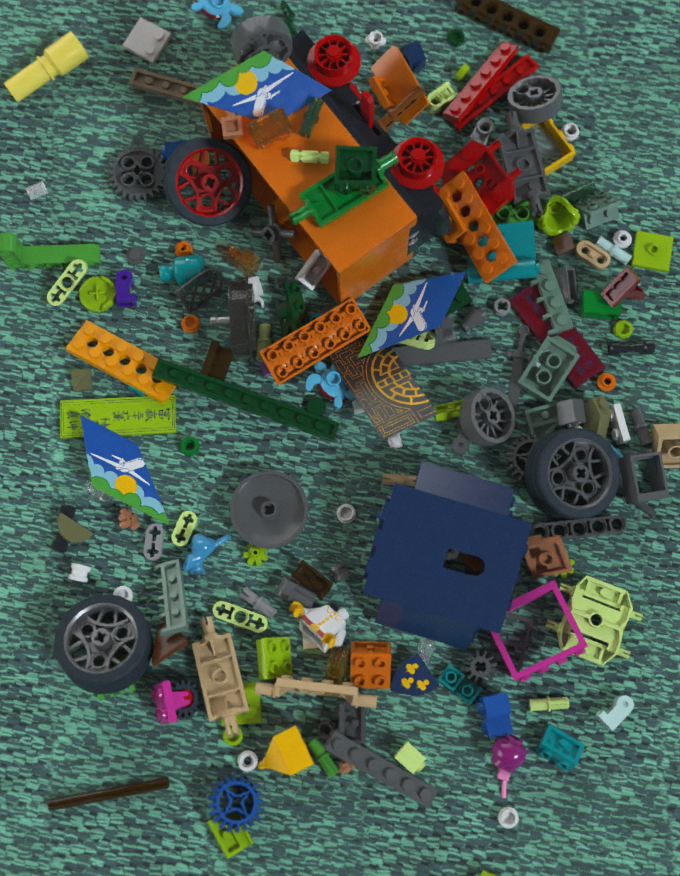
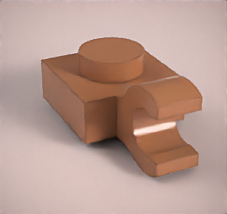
M226 111L227 117H221L224 140L243 138L241 115L236 116L235 113Z

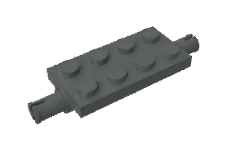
M513 111V116L509 112L505 115L509 129L505 134L497 135V139L502 143L499 150L507 174L512 172L517 166L522 171L514 179L515 197L513 198V203L529 202L532 216H536V212L537 215H541L543 209L540 199L550 197L551 192L534 129L522 128L519 124L517 112Z

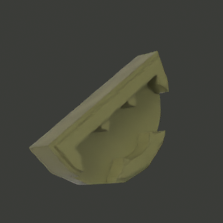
M59 513L57 527L59 534L66 541L81 543L88 540L94 534L63 513Z

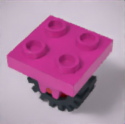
M170 680L153 685L151 695L157 705V709H155L157 722L160 721V725L177 722V718L194 715L202 704L200 702V699H202V695L199 694L200 688L197 689V685L195 683L192 684L189 680H180L173 684H170Z

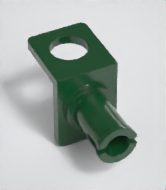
M281 0L280 9L287 17L283 21L288 26L291 37L298 33L292 25L296 15L285 0Z

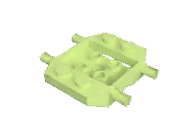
M585 576L575 586H569L561 582L558 588L570 595L567 606L581 633L608 643L605 646L584 637L588 647L585 648V653L577 657L603 666L616 655L628 659L631 651L620 648L623 631L629 618L641 622V617H643V614L633 611L628 591L590 576ZM565 613L560 623L547 620L545 627L556 630L560 650L564 651L579 644L575 633L570 632L572 627ZM594 614L598 615L601 619L598 626L593 625L591 622V616Z

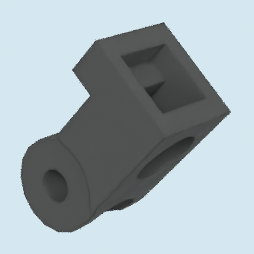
M458 417L455 427L460 429L457 438L451 445V450L455 455L461 456L468 450L471 440L465 435L460 423V417Z

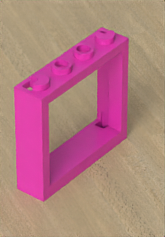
M555 580L513 599L511 609L506 614L546 594L554 592L579 644L517 672L499 633L490 631L514 681L520 680V683L531 679L530 674L536 671L538 674L550 670L549 665L556 662L558 666L568 661V656L574 654L577 657L586 652L585 648L588 645Z

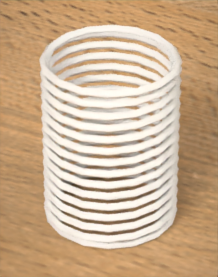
M43 181L39 184L36 183L31 188H26L30 199L32 198L33 200L43 196L45 193L48 194Z

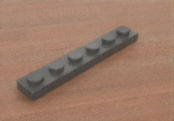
M335 730L332 731L324 746V749L428 809L438 792L436 788Z

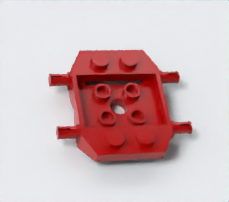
M498 139L489 146L472 140L444 163L443 183L438 190L462 171L466 172L481 158H484L467 175L492 216L515 197L514 179L522 171L518 166L508 174L494 155V151L502 145ZM483 179V186L476 188V182ZM461 193L456 195V202H459L461 200ZM470 208L464 210V217L469 215Z

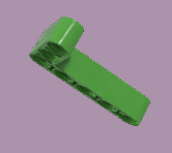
M9 232L0 233V256L12 270H16V268H22V270L34 269V267L50 269L56 266L67 268L76 259L86 261L88 267L90 265H97L99 267L101 264L100 246L97 244L23 246L17 235ZM75 264L74 266L82 267V264Z

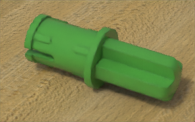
M317 737L307 744L317 758L316 762L321 764L330 778L335 776L339 769L329 756L330 752L327 753L319 738Z

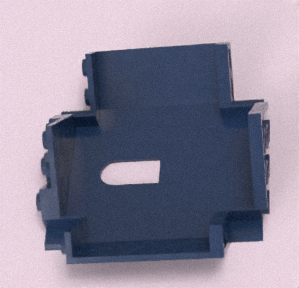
M423 461L421 462L414 488L395 483L392 495H387L363 576L367 578L363 593L381 598L375 623L467 650L469 643L474 642L479 628L500 634L506 612L511 609L512 600L510 598L514 584H517L520 578V572L518 571L522 557L526 556L528 550L526 543L532 526L530 522L512 517L513 511L510 508L513 507L515 497L512 496L513 488ZM448 548L480 557L485 564L483 573L478 576H471L444 568L443 565Z

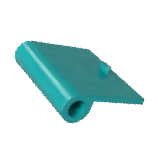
M534 221L496 224L518 262L492 281L537 278V274H540V262H536ZM479 226L472 227V231H476ZM487 237L481 239V247L487 244ZM492 252L489 255L490 262L495 260V252ZM468 254V282H484Z

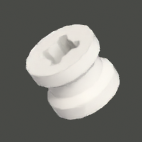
M72 563V573L68 579L87 583V574L90 572L91 567Z

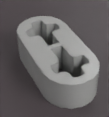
M156 523L148 526L145 536L144 555L150 561L160 559L163 551L165 533L163 527ZM157 527V530L161 533L156 536V541H153V535L150 534V531H154V528ZM155 544V550L158 551V554H154V557H151L148 550H152V545Z

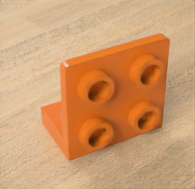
M445 199L443 201L445 203L444 208L449 216L452 230L449 234L442 235V238L447 243H462L459 237L468 230L451 200Z
M351 641L350 683H354V687L389 689L391 674L390 642Z

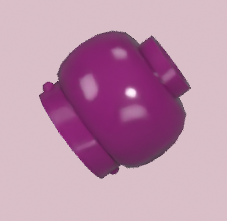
M512 734L500 736L492 746L493 755L491 762L505 771L514 773L516 768L521 766L526 759L527 751L525 746L522 745L523 740Z

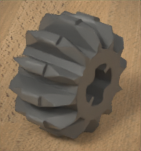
M476 650V658L471 653L468 655L472 662L464 661V664L470 665V668H465L464 672H472L467 677L469 680L476 676L475 684L478 683L479 678L482 679V684H486L484 677L487 676L490 681L493 680L489 672L497 674L496 670L491 669V667L497 666V662H489L494 658L493 655H490L488 659L485 658L487 651L484 650L483 656L480 657L479 650ZM477 662L480 664L485 663V672L481 670L477 672L475 664Z

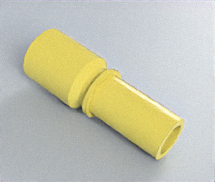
M70 31L45 48L41 57L37 56V60L5 81L4 85L18 103L48 81H54V77L57 75H66L89 59V56L76 36Z

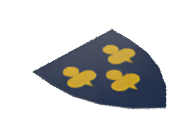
M417 653L405 661L396 671L390 691L418 696L430 692L440 685Z

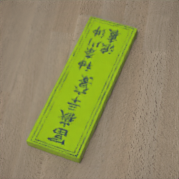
M170 395L165 404L149 396L60 400L61 439L84 438L80 415L120 436L177 433L175 395Z

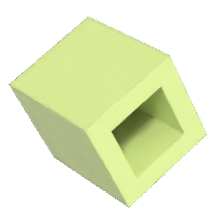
M408 741L393 756L412 774L415 771L419 773L426 765L424 763L426 758Z

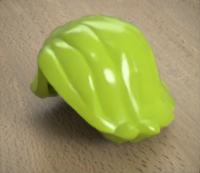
M555 195L543 206V213L538 218L537 227L542 230V233L549 236L562 235L575 228L579 223L580 213L565 198Z

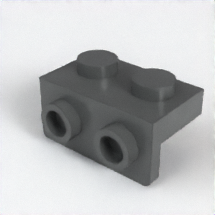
M340 702V707L336 708V719H339V727H336V731L358 744L365 745L366 707L358 706V708H355V706H351L348 702Z

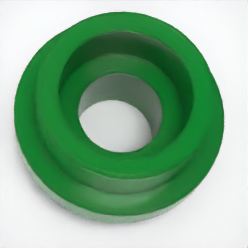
M186 437L182 440L180 448L183 454L193 456L198 453L200 444L196 438ZM190 443L194 445L192 450L187 449V445Z

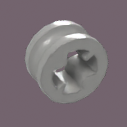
M505 298L497 299L493 306V310L498 316L507 315L511 308L510 302ZM499 303H500L501 305H504V304L506 305V307H505L506 310H505V311H504L503 309H501V310L498 309V307H499L498 304H499Z

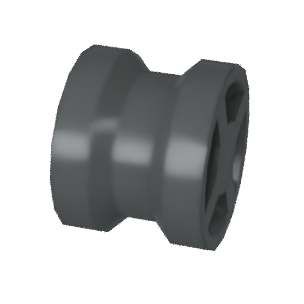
M346 561L329 569V572L334 576L335 584L353 576L347 569L348 564Z

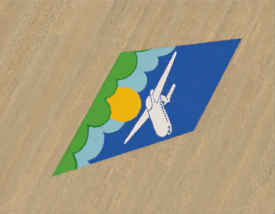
M263 50L183 97L273 125L332 90Z
M466 271L394 284L358 358L440 327Z
M80 415L92 487L170 526L138 444Z

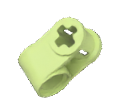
M448 81L428 95L429 105L426 107L428 113L437 114L441 112L459 94L450 87L451 84Z

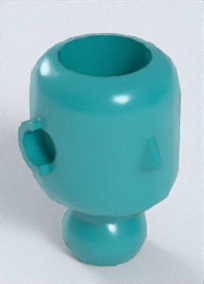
M200 255L179 256L174 259L173 266L163 264L159 267L162 282H169L171 279H175L179 286H182L205 270L204 260ZM200 278L199 284L204 283L205 278Z

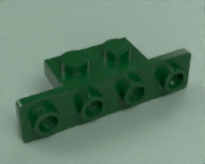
M285 281L282 283L286 301L276 307L283 338L309 323L301 288L297 281Z

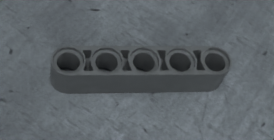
M620 515L539 523L530 529L529 537L535 536V529H540L543 532V538L557 536L554 533V527H559L562 530V540L616 535L625 530L626 521ZM612 521H616L619 524L618 530L612 527ZM593 523H597L600 526L599 532L593 530ZM574 525H578L581 528L580 534L574 532Z

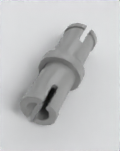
M247 586L239 595V597L251 604L254 610H259L270 620L278 611V609L266 602L263 596H258Z

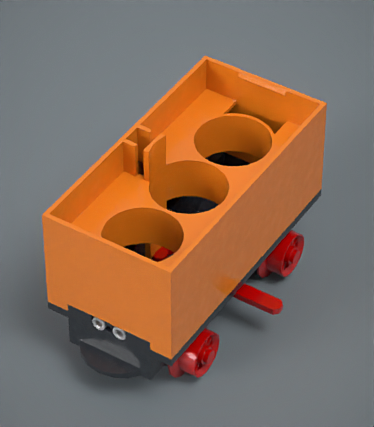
M301 30L291 37L293 48L291 55L285 63L332 91L273 125L241 115L244 137L226 140L223 138L221 117H227L226 110L204 103L200 104L210 137L224 140L235 146L248 162L252 174L251 194L267 214V205L274 204L277 223L279 222L281 226L284 224L286 230H296L298 232L297 238H287V240L305 263L315 249H320L331 263V266L320 282L338 305L352 297L356 299L418 254L419 247L436 234L442 236L450 233L452 230L451 222L444 208L445 203L439 197V191L435 184L441 178L445 167L444 156L440 148L431 140L423 137H412L396 144L388 133L380 127L374 119V100L371 94L366 90L360 94L357 87L351 82L358 75L361 67L360 53L353 43L337 34L327 35L317 43H313L304 30ZM336 146L377 147V160L391 151L395 153L394 156L397 155L399 162L384 170L383 173L389 183V188L320 229L311 216L296 226L293 224L294 221H291L288 214L303 206L299 193L335 172ZM292 149L299 150V152H302V150L318 151V153L325 151L329 152L330 159L328 164H321L319 161L318 163H305L302 160L292 162L290 160V152Z

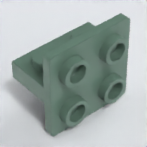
M603 191L596 193L592 198L581 199L579 203L573 206L580 211L584 229L589 230L620 217L617 206L622 204V199Z

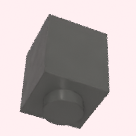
M569 399L556 403L559 425L573 429L578 428L579 424L586 422L583 400Z

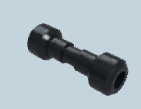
M644 340L642 343L620 344L619 341H610L608 343V354L610 356H619L620 353L642 352L644 355H652L655 352V342L653 340Z
M65 504L60 506L59 513H63L70 519L75 516L76 508L74 506ZM58 531L56 539L52 541L51 549L52 551L65 553L68 543Z

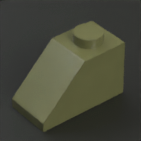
M600 396L584 403L586 422L583 424L587 430H591L606 438L612 412L604 396Z

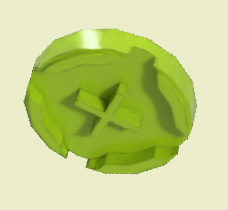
M104 276L89 277L80 286V302L86 309L92 312L106 311L116 301L115 285Z

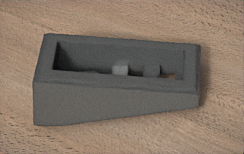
M568 266L554 268L553 271L565 304H578L575 268Z

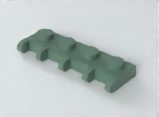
M550 260L540 261V274H537V278L529 283L530 286L537 285L541 297L535 300L536 303H544L547 314L543 315L542 319L550 320L553 329L547 333L548 336L571 330L574 326Z
M175 559L155 565L154 571L161 572L162 577L155 581V585L163 587V595L157 597V603H164L165 612L159 614V620H166L167 628L160 630V635L168 636L189 630L181 561Z

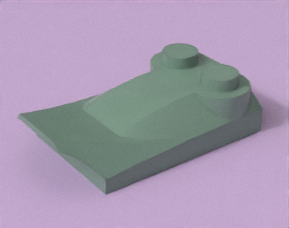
M558 335L554 337L547 336L517 384L527 393L549 404L580 357L576 346Z

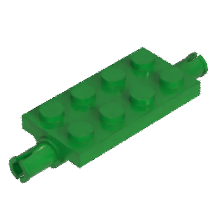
M391 151L377 160L376 192H371L368 196L360 195L359 192L351 191L348 195H341L338 191H334L335 172L299 193L303 206L288 214L291 221H294L293 224L296 226L311 216L320 229L389 188V183L383 173L384 170L399 162L397 155L394 156L395 153Z

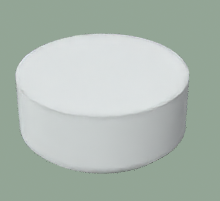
M119 586L113 592V595L121 596L129 601L133 600V592L127 586Z

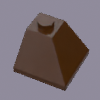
M166 620L158 624L160 627L156 631L151 658L154 667L188 644L184 631L168 636L160 635V630L167 628Z

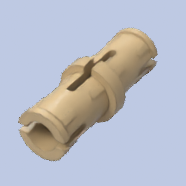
M383 473V478L387 479L382 480V485H395L397 483L414 487V481H416L417 476L404 475V473Z

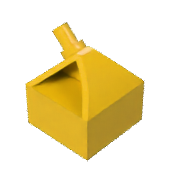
M297 725L282 731L272 738L266 756L258 763L260 770L267 768L292 776L314 764Z

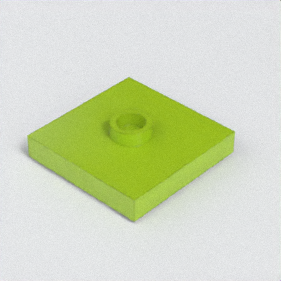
M637 230L631 266L668 273L673 237Z

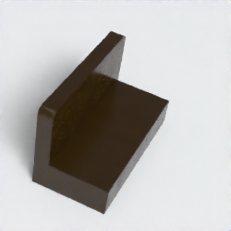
M212 340L200 373L225 381L235 353L234 350L221 347L220 342Z

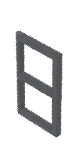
M507 613L505 616L529 623L523 645L502 639L504 644L522 649L516 669L517 672H520L534 619ZM493 636L486 659L492 655L495 644ZM496 666L491 667V669L511 675L509 670Z

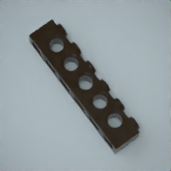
M456 0L454 10L462 16L467 15L476 23H483L493 31L498 30L508 38H515L522 45L531 46L541 54L546 53L549 55L561 30L501 0Z

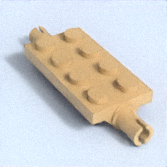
M209 616L206 617L207 622L205 618L200 619L204 636L201 641L192 643V648L209 721L211 723L221 719L224 720L227 737H233V733L235 736L240 734L236 716L249 712L250 709L231 633L218 635L215 632L213 617Z
M281 675V678H276L274 684L256 681L255 695L273 696V698L280 697L287 692L344 698L355 708L360 706L376 709L377 704L376 695L359 694L358 687H354V683L349 682L335 685L334 681L322 680V683L314 682L313 678L302 677L301 680H294L293 676Z

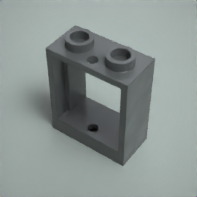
M652 449L641 451V454H637V451L625 453L626 457L618 458L626 504L669 498L661 452H653ZM646 459L652 492L639 494L634 461Z

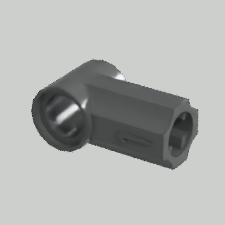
M284 575L275 591V594L286 601H297L304 608H311L317 597L316 593L303 587L299 581L289 575Z

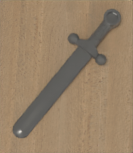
M521 325L517 331L519 335L517 351L513 353L511 351L505 352L507 358H514L508 399L513 406L514 413L517 410L521 388L517 382L523 374L525 360L531 362L534 357L524 352L526 336L530 332L529 327L526 325Z

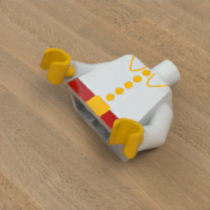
M297 601L292 603L289 610L294 612L293 616L295 618L300 617L299 630L323 653L332 649L333 646H341L346 635L345 620L349 618L346 609L341 608L335 612L329 605L317 608H304Z

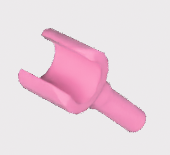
M499 768L497 778L502 780L501 798H506L507 782L509 781L510 774L508 771Z

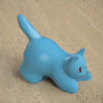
M201 533L195 534L190 542L192 551L187 554L182 569L184 571L189 570L190 574H205L203 569L205 558L216 547L230 540L231 536H223L215 541Z

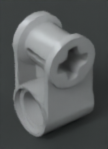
M488 118L480 119L467 144L474 140L487 146L493 129L492 121ZM484 127L488 131H482L480 128Z

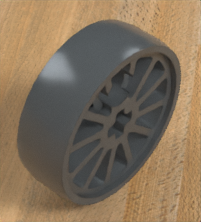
M271 15L254 16L243 21L235 28L231 36V48L238 65L263 50L285 62L291 55L293 48L288 26L282 19Z
M546 75L530 76L518 81L508 92L509 111L512 116V112L516 111L519 122L525 124L541 123L553 118L558 114L563 105L560 83L555 78Z
M483 388L472 392L463 400L460 407V423L465 435L473 443L489 447L501 444L511 436L515 427V413L510 400L504 393L494 388Z

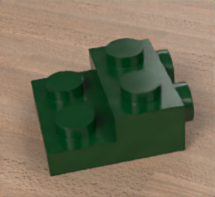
M336 146L334 191H338L341 195H348L351 191L359 192L363 196L376 192L377 147Z

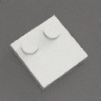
M140 17L122 46L124 49L154 64L172 35L170 32Z

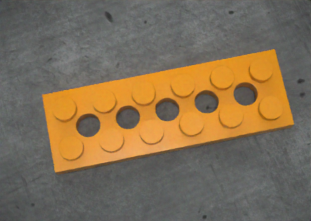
M88 320L85 321L66 346V352L119 381L134 387L162 404H165L177 387L163 381L155 383L152 380V373L158 358ZM91 341L98 343L96 347H89L87 344ZM107 350L114 352L112 356H105L103 353ZM122 359H128L130 363L128 365H122L120 364V361ZM138 368H145L147 370L144 374L136 372Z

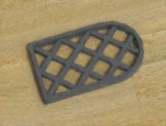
M208 268L183 284L175 292L190 314L221 290L224 279L218 270ZM212 271L216 272V273H215V276H214V277L209 276V275H210V272H212ZM200 278H205L204 284H199ZM208 279H213L212 285H207ZM216 280H220L219 286H215ZM189 286H195L193 292H188ZM198 287H203L202 293L196 292ZM206 288H211L210 294L205 293ZM187 294L192 295L191 301L186 300ZM195 295L200 296L199 301H194Z

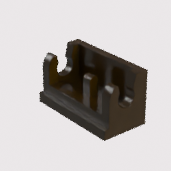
M303 559L291 576L299 581L300 585L316 593L317 598L321 601L334 586L333 582Z

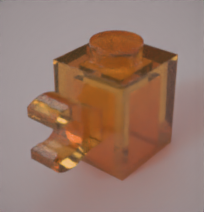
M233 245L227 250L229 252L228 255L235 259V268L248 278H251L261 266L260 257L246 247L242 252Z

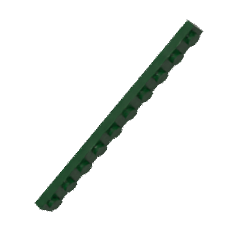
M158 358L152 373V378L331 442L334 441L340 424Z

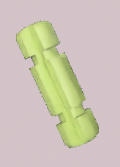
M292 149L290 152V160L292 162L302 160L305 163H318L319 161L321 164H328L330 159L329 152L325 151L318 153V151L302 150V152H299V150Z

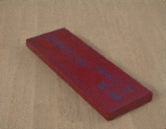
M529 285L508 301L524 324L529 327L537 341L542 345L548 336L547 332L553 328L549 319H542V316L547 314L544 303H536L535 299L541 297L537 285ZM575 327L550 336L558 335L576 346L580 357L566 377L574 389H577L606 368Z

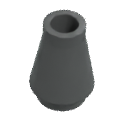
M478 305L476 308L473 307L466 318L460 323V326L468 332L484 323L488 315Z

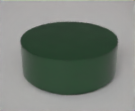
M460 29L449 31L447 35L449 45L459 47L464 43L465 34Z
M314 397L308 401L307 411L322 416L326 411V404L323 399Z

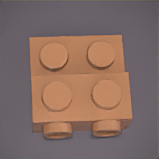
M542 534L528 537L526 543L528 550L525 556L526 567L528 571H531L533 578L572 571V565L560 535L543 538Z

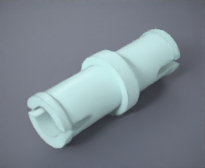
M600 236L595 243L596 246L606 251L610 258H615L625 266L632 257V255L620 249L618 244L614 245L603 238V236Z

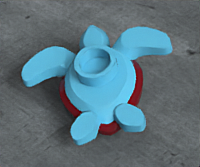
M195 0V3L191 6V10L194 12L200 10L210 18L221 19L217 26L220 30L227 28L231 24V15L240 16L244 12L239 5L230 4L231 0Z
M322 361L313 365L314 370L318 374H311L306 379L305 389L308 392L317 384L320 392L328 399L334 401L336 409H340L347 399H356L353 393L349 391V387L333 363L330 369H327Z

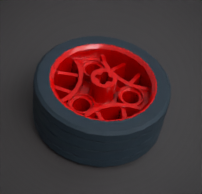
M198 137L184 142L169 156L163 173V188L172 208L183 218L197 225L219 226L236 218L246 207L252 191V174L245 157L235 146L216 138ZM214 151V165L203 164L205 152ZM200 152L199 162L192 157V155ZM219 154L223 155L226 160L219 163ZM194 165L197 169L196 174L190 176L187 172L188 167ZM224 168L229 172L226 179L220 177V171ZM179 175H181L183 178H185L186 181H184V182H182L181 184H179V183H178ZM206 178L210 179V181H208L209 185L205 184L207 182ZM236 181L235 189L229 186V184ZM190 184L194 195L182 198L180 189ZM225 188L233 194L228 202L219 198ZM208 195L211 201L209 205L204 206L202 198ZM194 200V208H191L186 202ZM218 201L225 204L221 208L217 209Z

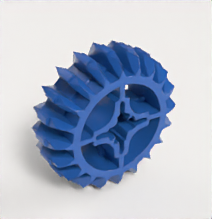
M232 775L231 782L227 776L224 777V784L218 781L216 783L218 788L212 787L211 791L215 795L208 796V799L213 801V803L207 804V808H214V811H211L209 816L216 815L217 818L213 820V823L216 824L220 820L222 823L219 825V829H223L227 825L226 832L228 833L231 832L232 826L235 833L239 832L240 826L243 831H246L247 824L250 827L254 825L252 819L258 820L260 818L255 812H262V808L257 806V804L263 803V799H257L261 795V791L255 793L254 789L257 787V784L250 787L251 779L248 778L244 783L243 775L239 777L238 781L236 775ZM238 787L244 790V792L236 795L227 788ZM223 793L227 805L221 812L219 799ZM248 796L251 802L249 814H247V809L244 806V801ZM242 797V799L239 801L237 805L238 809L237 807L228 810V808L233 803L232 799H234L235 801L236 799L238 800ZM234 812L241 816L243 820L233 821L225 816Z

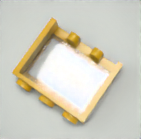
M552 118L541 123H524L521 125L524 129H534L546 176L573 160L576 154L572 144L566 141L563 132L556 128Z

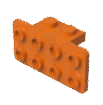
M392 46L371 67L375 76H372L368 82L384 110H388L391 107L394 108L419 85L397 46ZM426 95L420 98L401 116L400 121L402 124L407 125L429 105Z

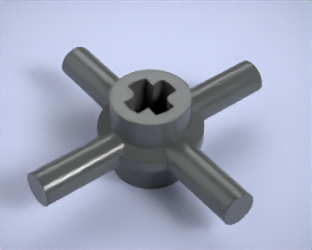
M270 204L267 205L269 223L264 228H252L251 233L252 235L262 236L267 243H272L274 261L282 260L280 242L285 237L297 238L298 232L296 230H286L284 224L281 226L279 222L277 223L275 205Z

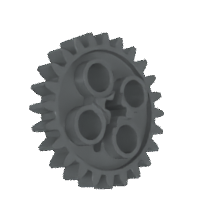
M139 144L136 149L131 145L130 151L123 148L124 154L117 153L118 159L112 158L114 164L109 165L112 170L108 171L111 177L109 181L112 184L113 190H116L118 196L122 194L124 200L129 197L130 202H133L134 198H136L137 202L140 203L141 198H143L147 202V197L150 196L154 199V193L160 195L159 189L164 190L163 173L165 159L163 157L160 158V152L155 153L154 148L148 151L147 145L143 149L140 148ZM148 163L152 164L149 167H144ZM151 180V183L144 184L145 181ZM127 181H133L131 184H125Z

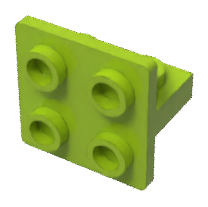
M289 637L261 638L256 640L259 680L281 678V675L293 676Z

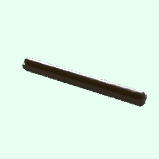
M168 777L54 798L48 800L47 805L49 811L168 789L170 782Z

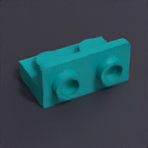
M549 724L534 751L539 753L542 758L549 759L557 764L560 769L570 771L578 764L585 745Z

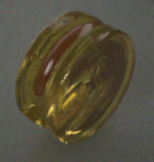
M332 647L327 661L325 680H331L338 685H342L349 664V648Z

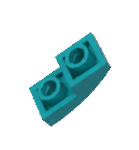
M450 664L437 679L470 706L482 692L479 686Z

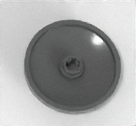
M261 471L244 479L236 488L230 503V517L235 530L247 543L262 549H276L291 543L303 531L308 518V501L304 490L292 477L278 471Z

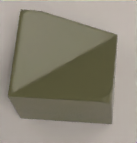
M90 369L71 370L74 392L93 390L92 371Z

